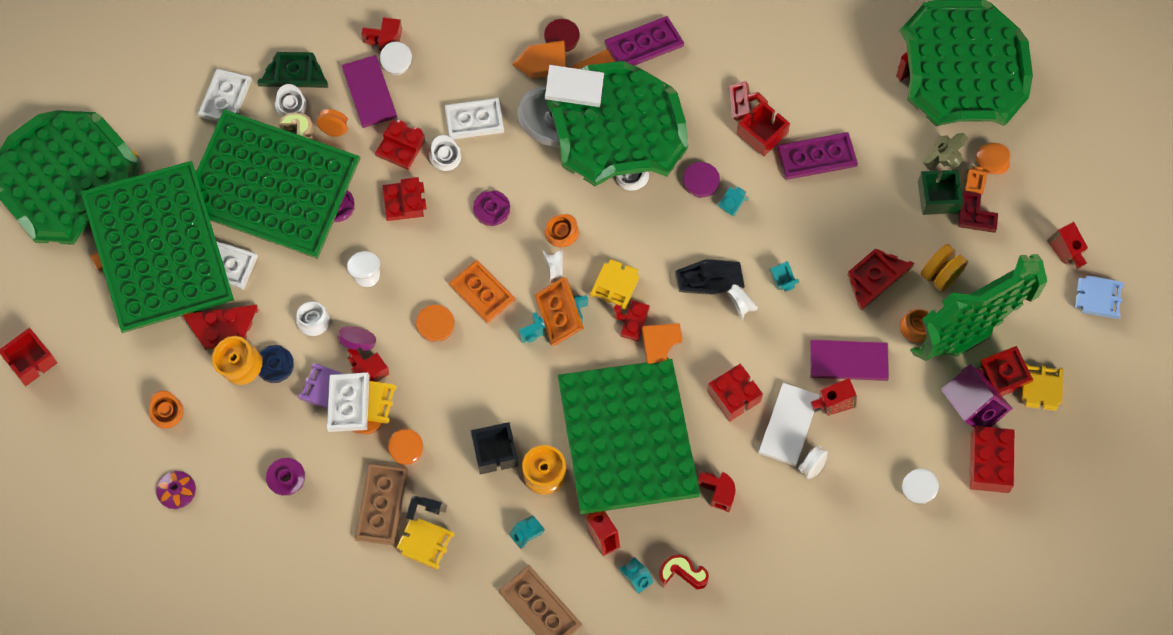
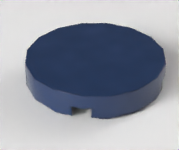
M279 345L268 346L261 350L260 354L263 365L258 374L260 378L269 383H280L292 374L294 359L289 350Z

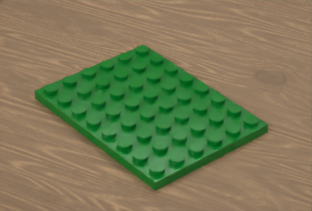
M224 109L196 170V176L211 222L318 259L361 158L347 151Z
M192 161L81 191L122 333L234 301Z
M667 359L659 363L647 364L645 362L558 375L580 515L700 497L673 359Z

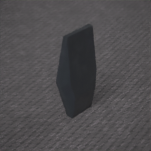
M705 259L678 269L675 272L678 291L683 293L713 295L729 291L733 284L738 285L741 289L745 287L740 262Z

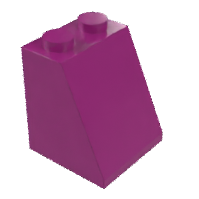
M971 364L963 368L955 378L950 380L941 389L964 422L973 428L975 426L992 427L1013 409L981 371Z

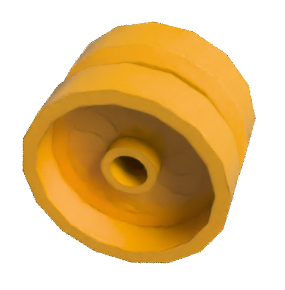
M945 244L931 257L920 274L928 282L934 280L933 286L941 293L956 281L969 263L962 255L955 256L956 250L949 244Z
M238 336L227 337L219 342L212 355V365L215 371L236 385H244L253 381L260 373L263 365L260 352L248 341Z
M539 445L530 449L525 455L522 462L523 480L532 492L539 495H550L557 492L563 486L566 479V462L558 449L549 445Z

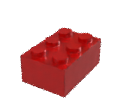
M974 427L971 432L970 490L1010 493L1014 486L1015 429Z

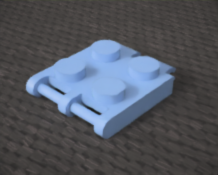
M1093 276L1079 278L1075 308L1081 309V313L1120 319L1121 288L1124 287V283ZM1114 303H1116L1115 312H1113Z

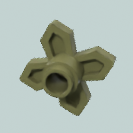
M958 133L951 139L948 135L940 136L935 143L937 150L929 154L923 164L927 168H934L939 163L951 168L958 167L963 161L958 149L965 145L968 137L964 133Z

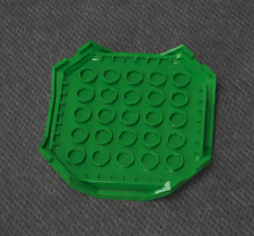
M933 0L924 2L899 30L907 44L910 84L907 101L916 109L922 110L927 115L926 118L935 126L955 122H995L1005 126L1028 100L1033 79L1029 41L1021 29L991 2L987 0Z
M618 61L593 64L581 69L604 73L600 107L554 100L547 101V107L552 113L559 140L562 167L573 174L576 172L583 176V180L593 186H597L614 176L649 171L668 177L675 164L688 150L686 120L678 92L667 83L627 62Z
M63 110L41 113L11 133L0 148V201L35 243L59 242L60 244L74 245L84 228L90 224L81 191L138 176L141 164L122 138L98 113Z
M1031 254L1029 258L1027 255H1019L1014 270L969 295L951 293L942 301L944 307L938 312L932 310L922 319L927 337L922 349L920 347L910 349L912 354L925 361L940 355L958 357L990 339L994 327L1004 322L1003 319L1022 307L1024 300L1032 302L1041 295L1047 283V276L1041 257L1038 254Z

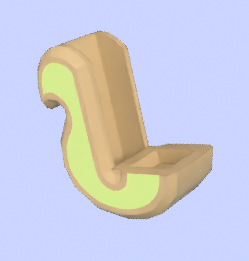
M289 113L280 119V129L297 131V135L314 140V128L311 119L307 115Z

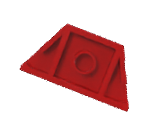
M876 248L851 268L847 274L859 309L862 311L907 273L915 263L897 259L898 256L886 254L884 251Z
M249 305L188 313L183 316L205 350L215 349L219 342L227 337L238 336L246 340L247 332L253 324L252 320L255 313L258 312V306Z

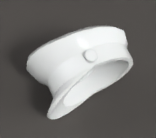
M391 42L382 49L380 61L383 68L390 74L400 75L405 73L409 65H411L412 54L406 44Z
M285 84L277 91L275 109L281 117L289 113L304 114L307 109V101L298 87L292 84Z
M440 135L431 144L429 160L435 168L442 171H450L461 162V151L451 137Z
M649 172L616 176L618 185L624 190L629 191L642 188L649 180Z
M562 250L557 251L554 255H548L543 251L545 262L550 272L551 283L562 278Z
M362 251L354 254L349 259L347 264L348 272L360 286L371 287L378 282L380 278V260L376 254Z
M733 284L732 288L727 291L742 321L747 312L758 310V306L738 285Z
M304 303L297 310V327L306 335H320L329 327V313L320 303Z
M820 446L813 448L800 463L798 468L800 472L804 473L807 479L814 478L824 467L828 451L822 450Z
M916 469L906 475L903 480L902 489L907 499L913 503L926 504L936 496L939 483L933 472L927 469Z

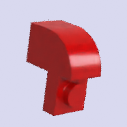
M383 17L381 30L363 28L361 33L363 43L379 45V50L382 51L388 43L399 42L402 33L401 19Z
M349 348L347 350L349 354L347 360L353 367L351 368L352 374L369 373V381L378 382L389 375L388 367L378 353L363 360L356 349Z
M700 472L698 485L715 492L711 507L730 513L736 492L735 483L732 478L725 472L721 473L720 479L716 478V475L712 473Z

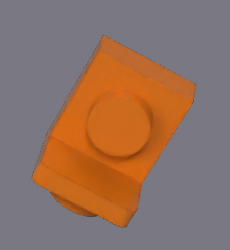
M973 166L972 169H967L968 174L964 191L984 194L988 172H984V168Z

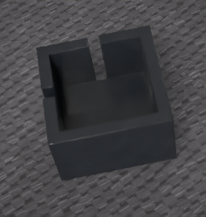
M510 422L471 430L480 475L495 472L497 467H500L501 470L518 467V458Z

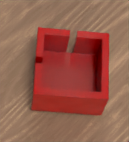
M762 101L752 110L751 114L749 113L738 123L737 135L764 157L789 133L790 122L779 113L775 115V110Z
M30 327L0 348V355L25 387L40 377L38 374L40 371L44 374L57 364L53 355Z
M741 363L708 383L707 392L729 422L743 414L744 409L748 411L759 404L763 397L762 391L754 380L750 381L751 376Z

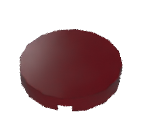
M556 19L545 28V43L565 41V52H569L579 42V28L568 19Z

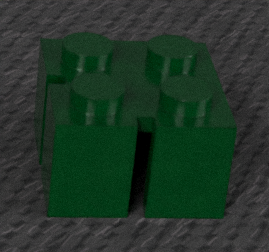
M942 170L938 182H936L938 171H921L918 187L922 215L960 213L963 206L962 189L960 188L959 170Z

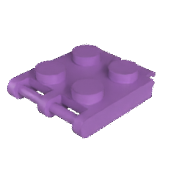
M313 363L312 372L309 378H306L305 387L297 398L328 410L330 375L344 373ZM316 370H317L318 372H317V374H316V377H315L314 380H312L313 377H314V374H315V372H316ZM309 385H310L311 387H310L309 392H308V394H307V396H306L305 394H306L307 389H308V387H309Z

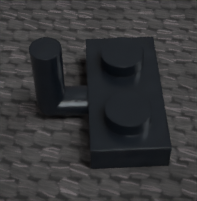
M413 496L406 518L414 519L417 505L424 506L425 511L439 515L440 512L445 513L447 505L425 497Z

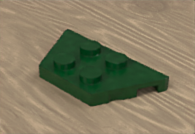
M277 52L273 57V61L266 67L263 77L257 81L258 87H281L285 84H292L296 87L328 88V82L313 52Z

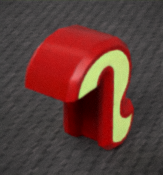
M680 554L670 556L663 562L659 570V584L662 588H664L675 573L696 590L703 589L708 584V571L703 566H699L698 570H695L692 561L687 556Z

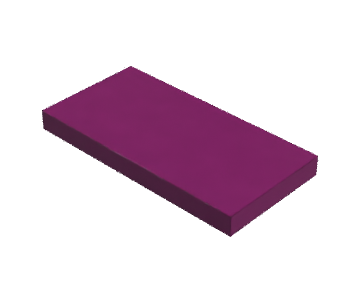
M668 16L604 40V44L615 62L624 61L634 66L684 47V41Z
M376 55L342 65L362 128L397 118V113Z
M849 132L777 145L785 180L858 166Z
M811 340L810 378H850L851 380L888 381V343Z

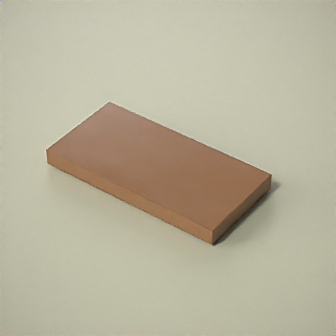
M369 463L355 541L395 546L408 468Z
M530 565L526 566L498 590V593L536 635H572L582 626V623Z

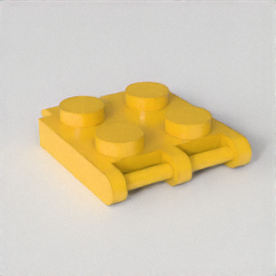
M610 259L609 263H604L590 296L604 299L609 304L611 302L620 305L622 309L626 310L640 279L638 275L639 269L626 265L623 270V263Z
M1026 363L1028 369L1040 372L1029 371L1033 382L1022 386L1021 401H1025V407L1039 409L1040 403H1043L1042 409L1056 411L1058 405L1062 403L1063 368L1052 369L1046 368L1044 365H1041V367L1029 366ZM1046 372L1058 373V375H1056V374H1048V373H1046Z
M369 381L368 421L389 423L388 414L390 407L393 406L392 397L397 389L396 385Z
M420 518L417 521L409 520L404 531L409 537L402 535L397 545V550L402 551L401 555L403 557L438 570L440 567L438 564L443 554H446V547L455 533Z

